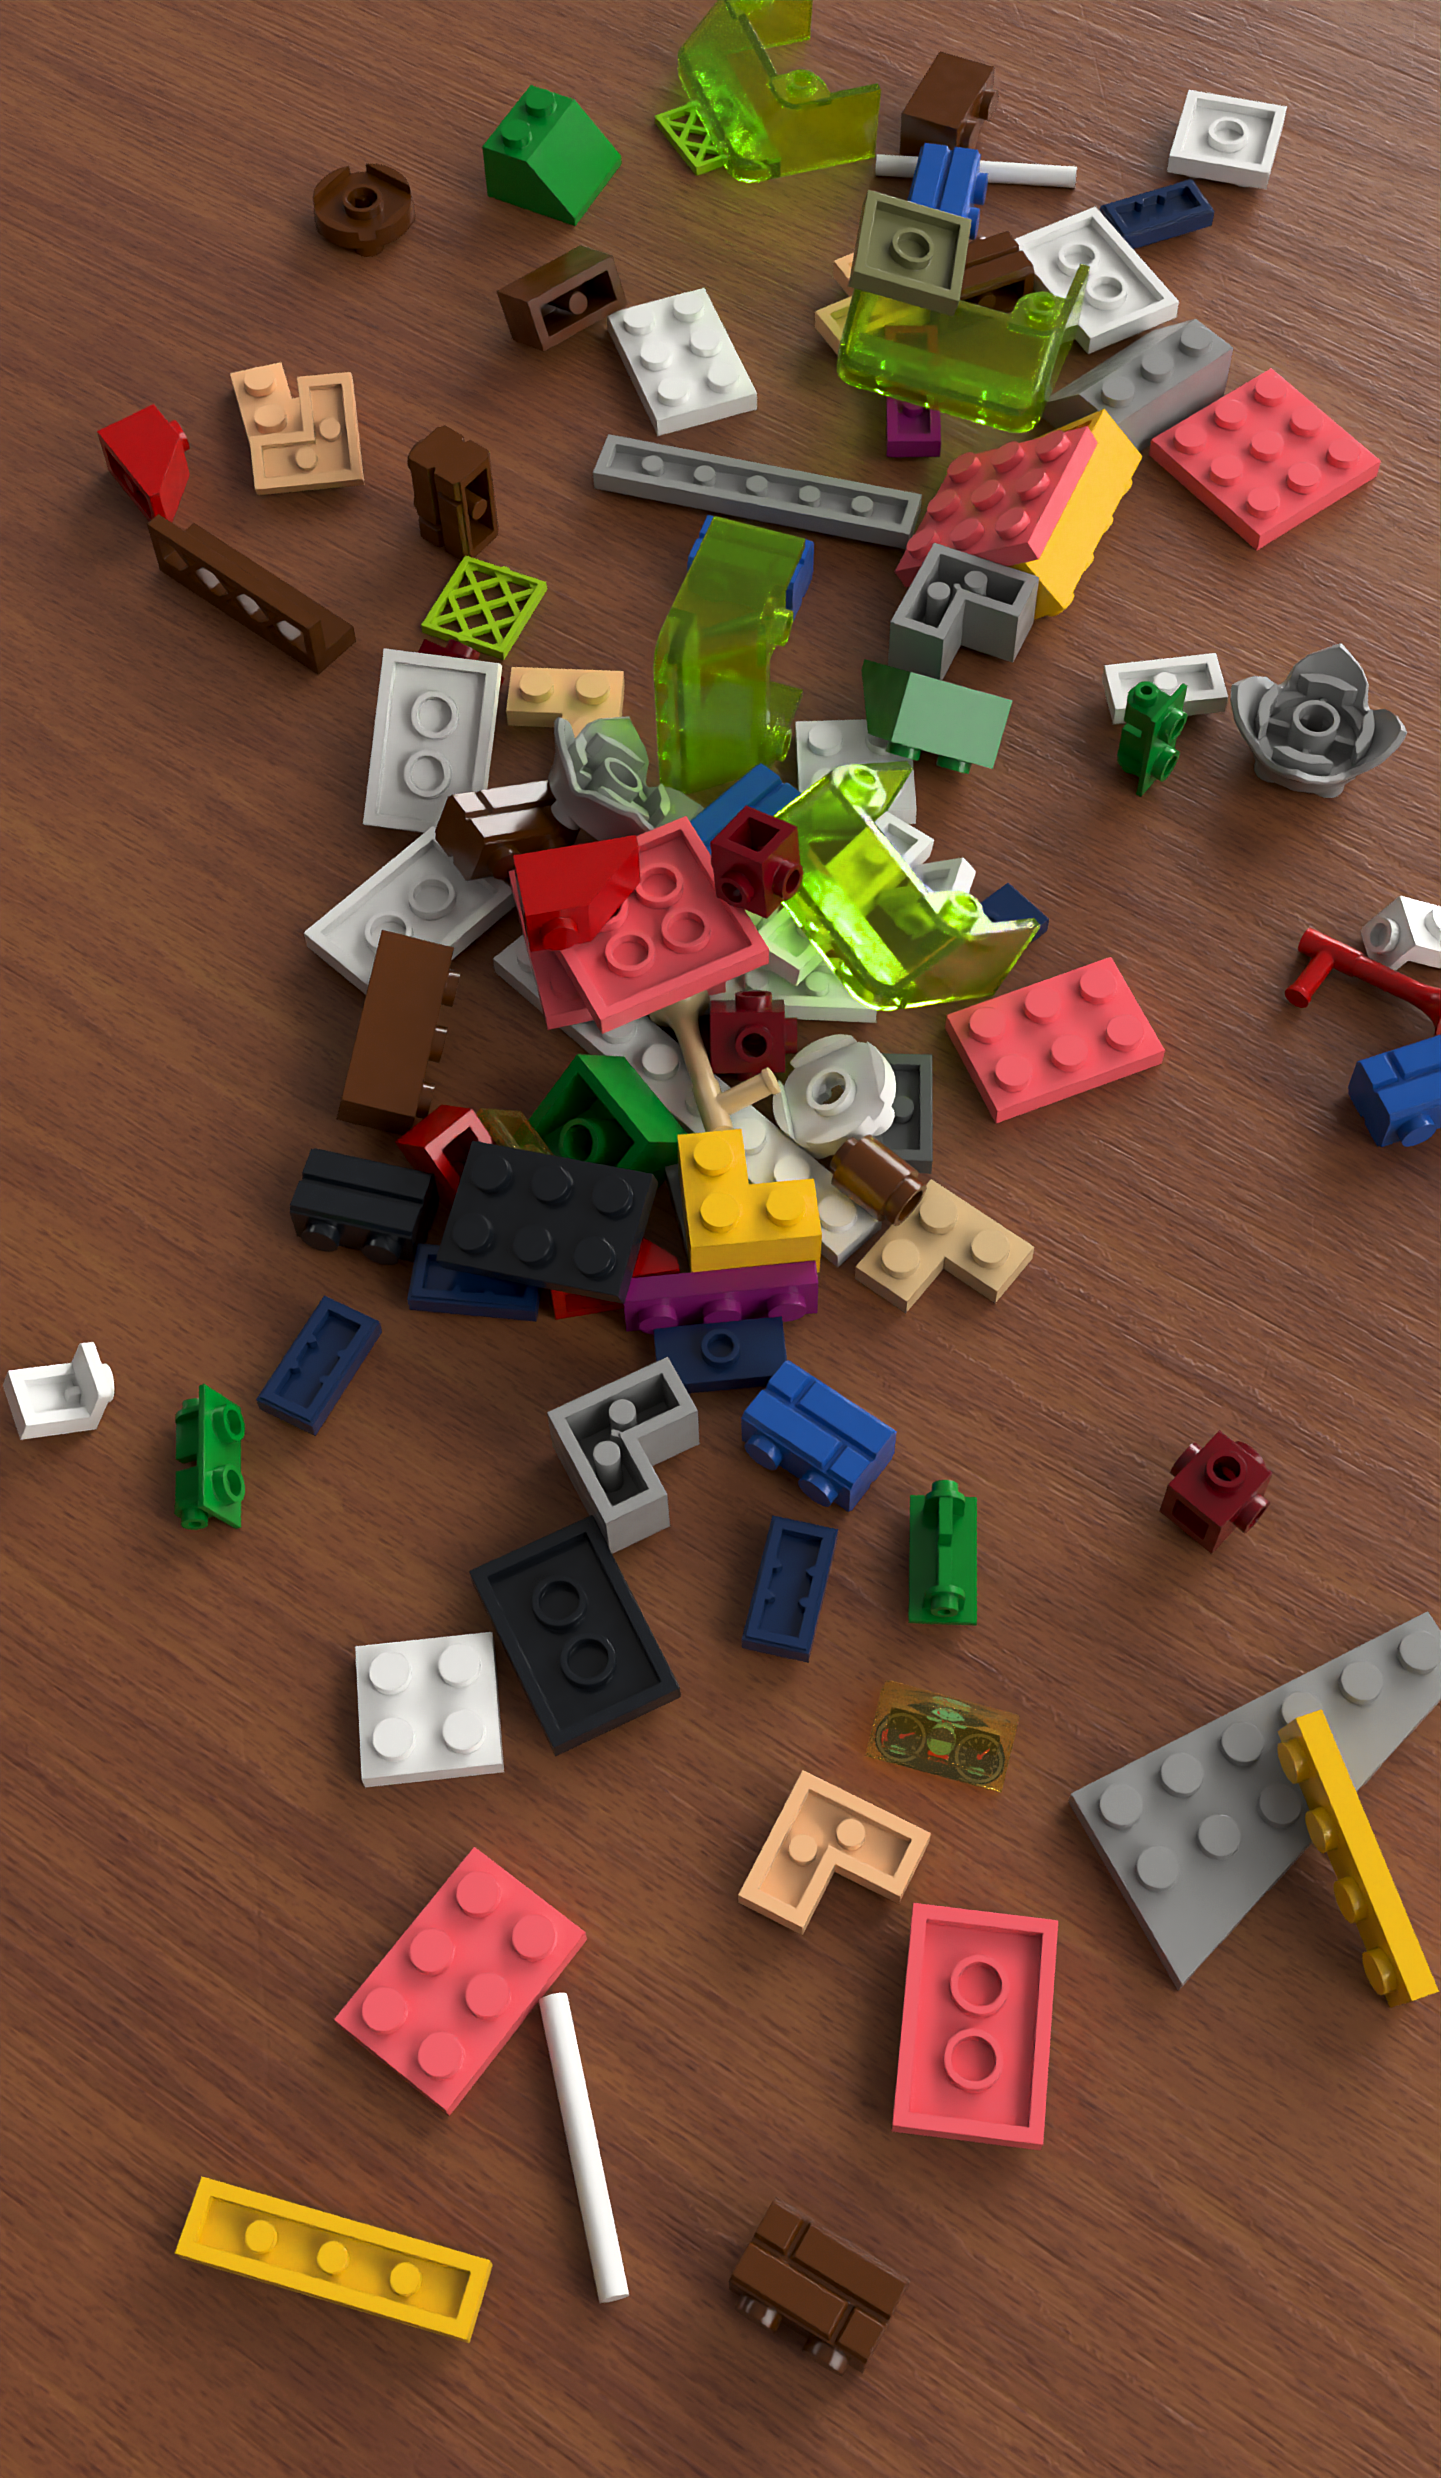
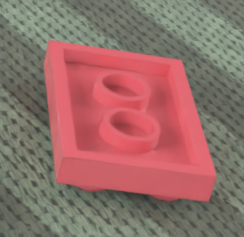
M1112 957L946 1015L945 1029L996 1124L1162 1064L1165 1049Z
M473 1847L335 2017L334 2021L339 2028L445 2114L450 2116L537 2005L539 1999L544 1996L586 1942V1932L485 1854Z
M913 1903L892 2132L1041 2150L1044 2140L1058 1920Z

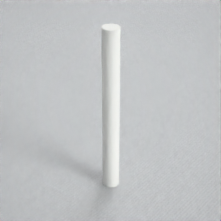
M877 154L875 176L913 178L918 157ZM980 161V172L988 173V183L1075 188L1077 167Z
M567 1993L550 1994L539 1999V2005L599 2302H612L629 2296L568 1996Z

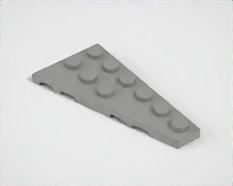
M1428 1611L1071 1793L1068 1801L1178 1991L1216 1947L1238 1926L1239 1922L1264 1894L1276 1884L1313 1843L1305 1821V1814L1310 1810L1299 1783L1293 1784L1289 1781L1279 1761L1277 1746L1281 1739L1277 1731L1297 1717L1322 1709L1357 1792L1441 1701V1630Z

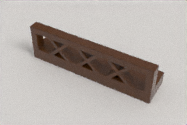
M159 514L147 523L160 571L319 675L356 642L354 627L197 524L193 523L186 530H182Z

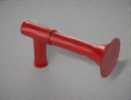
M1311 927L1305 931L1299 942L1298 951L1312 959L1295 982L1288 986L1284 992L1285 997L1291 1004L1299 1008H1306L1311 1002V997L1334 968L1350 977L1355 976L1420 1009L1432 1021L1435 1027L1434 1036L1441 1035V988L1418 982L1366 957L1363 952Z

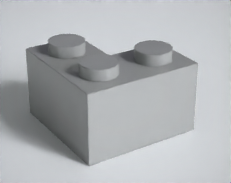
M934 543L890 622L888 666L943 680L961 645L1014 662L1034 623L1039 577Z
M666 1357L547 1412L552 1446L589 1516L593 1515L612 1554L670 1527L668 1495L652 1466L700 1444L698 1410L671 1361Z

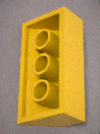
M1105 409L1056 429L1065 432L1088 426L1098 444L1039 560L1007 566L1039 577L1034 620L1046 615L1054 617L1071 604L1074 599L1073 591L1082 573L1093 562V552L1101 536L1112 525V515L1121 497L1132 486L1133 481L1131 478L1143 457Z

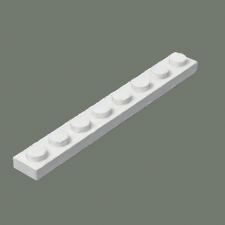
M522 935L493 958L494 969L502 979L543 1013L526 944ZM647 1016L604 1034L600 1032L594 1020L560 1027L591 1055L624 1056L688 1134L705 1132L692 1092L693 1085L680 1044ZM714 1074L722 1092L730 1089L725 1082ZM752 1105L730 1115L734 1130L742 1129L749 1184L814 1178L822 1232L821 1254L837 1268L881 1229L882 1221L876 1220L831 1184L833 1174Z

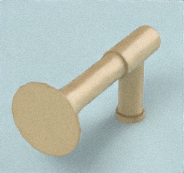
M707 990L649 1014L654 1023L659 1026L672 1028L677 1036L693 1085L692 1092L705 1132L734 1130L730 1115L771 1094L776 1095L781 1092L776 1077L769 1067L763 1069L762 1073L724 1092L721 1091L719 1082L714 1077L698 1023L699 1018L709 1008L710 996Z

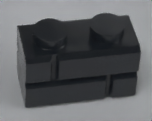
M314 1148L309 1153L302 1172V1180L298 1182L290 1203V1216L297 1237H301L307 1245L314 1249L333 1252L337 1250L338 1246L360 1250L365 1257L382 1265H395L399 1259L414 1263L418 1243L426 1244L428 1231L431 1230L440 1199L434 1174Z

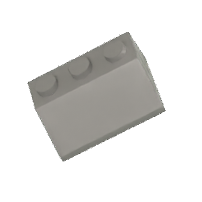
M1197 319L1152 330L1037 404L1036 413L1058 429L1105 409L1140 452L1151 444V439L1224 396L1233 347Z

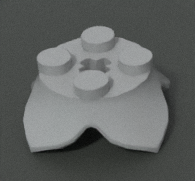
M1342 643L1308 654L1294 665L1286 680L1279 685L1267 677L1252 676L1232 684L1230 701L1234 721L1242 737L1251 748L1255 758L1254 771L1256 775L1263 781L1275 782L1293 791L1315 793L1324 798L1337 797L1343 792L1345 784L1355 779L1357 775L1383 763L1395 752L1405 739L1407 730L1399 717L1386 709L1373 710L1369 708V684L1365 673Z
M629 716L597 719L588 723L576 738L574 737L571 724L566 719L558 717L554 721L555 758L548 775V781L556 801L551 806V811L555 818L565 827L572 830H578L581 827L594 838L602 841L632 835L638 836L684 816H687L689 821H691L704 810L700 804L687 797L684 793L671 787H664L662 783L658 787L647 786L646 776L649 760L646 747Z

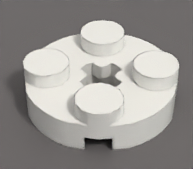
M837 1034L821 1038L799 1051L790 1061V1064L795 1069L788 1076L785 1085L780 1080L778 1081L781 1092L773 1095V1113L781 1130L813 1158L822 1159L829 1155H835L843 1143L851 1137L859 1141L866 1135L877 1136L887 1131L894 1120V1110L891 1106L896 1093V1080L891 1065L875 1046L869 1042H857L851 1035ZM840 1085L844 1090L841 1097L831 1104H823L824 1101L831 1098V1089Z

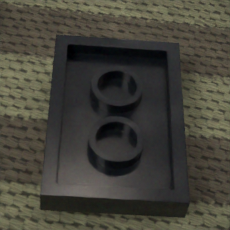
M472 1140L436 1261L445 1269L624 1304L657 1191L658 1181L651 1173Z
M593 1515L469 1571L472 1584L555 1757L681 1697L680 1687Z

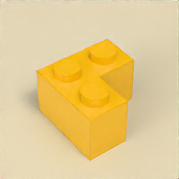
M742 1129L677 1135L678 1175L690 1272L814 1260L816 1261L817 1273L820 1272L822 1232L814 1178L749 1184Z

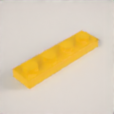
M1322 1709L1295 1718L1277 1731L1281 1739L1277 1746L1279 1761L1289 1781L1293 1784L1299 1783L1310 1810L1305 1814V1821L1313 1844L1319 1852H1327L1338 1879L1334 1882V1894L1339 1909L1349 1923H1356L1367 1950L1362 1955V1961L1370 1984L1379 1995L1385 1994L1390 2008L1439 1992Z
M201 2177L175 2251L177 2256L185 2260L466 2343H470L493 2266L490 2260L206 2177Z

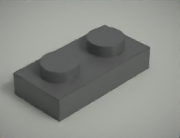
M881 1053L891 1065L896 1080V1093L891 1106L894 1110V1120L887 1131L873 1137L914 1167L919 1173L931 1174L933 1162L932 1054Z

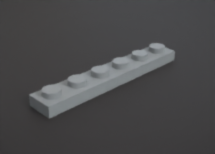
M610 434L607 436L593 471L595 489L907 549L906 545L913 536L921 511V494Z

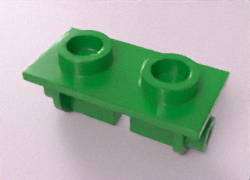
M1149 681L1138 683L1128 692L1124 715L1126 725L1122 728L1117 761L1126 773L1139 777L1136 795L1140 797L1143 796L1156 779L1161 782L1166 780L1179 759L1180 751L1175 749L1176 740L1183 730L1188 714L1183 711L1188 686L1184 683L1179 686L1172 696L1159 690L1154 683Z
M206 1384L199 1385V1398L183 1401L182 1410L175 1414L176 1460L182 1464L197 1460V1466L176 1471L174 1514L181 1518V1526L185 1529H203L208 1526V1518L216 1517L231 1527L238 1529L241 1528V1501L245 1496V1483L241 1474V1440L245 1434V1423L240 1406Z
M951 1480L933 1482L931 1492L926 1495H910L908 1623L977 1626V1497H965L962 1493L958 1492V1483Z

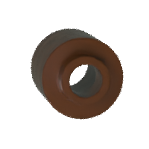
M871 1134L864 1136L859 1141L854 1137L849 1138L837 1150L830 1162V1168L835 1171L831 1184L879 1222L887 1219L894 1226L900 1225L915 1210L927 1189V1186L917 1179L919 1172Z

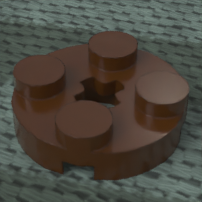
M366 164L367 172H355L352 174L350 173L349 166L338 168L327 174L314 189L313 214L316 229L328 241L341 247L355 249L356 253L360 256H376L384 250V245L400 238L415 221L416 214L410 185L400 172L381 164Z

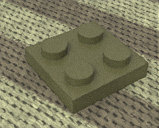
M868 190L862 205L848 287L954 316L960 301L972 219Z

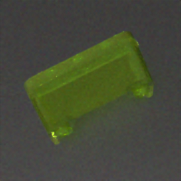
M717 0L678 51V76L717 153L721 156L727 172L739 181L748 183L761 182L875 157L881 88L878 83L830 93L825 82L811 71L798 69L790 73L778 75L765 51L767 48L810 40L813 0Z
M1079 265L1066 298L1055 296L1049 292L1027 294L1019 299L1012 315L960 300L954 316H950L854 288L838 348L837 373L845 383L857 388L1013 433L1029 431L1037 426L1077 334L1090 266Z
M717 516L713 517L662 626L654 654L653 670L659 780L664 787H671L685 795H689L741 779L760 763L771 769L775 760L783 762L786 758L792 737V729L789 727L803 697V689L770 681V658L776 645L783 647L786 645L791 632L793 611L786 609V590L805 549L804 538Z
M907 761L837 766L773 815L775 818L797 826L800 865L803 867V879L798 891L791 899H785L782 905L847 991L861 1004L878 1011H891L994 995L1041 927L1035 918L992 923L983 912L980 902L969 893L960 890L930 892L875 823L882 814L889 810L911 774L913 768Z

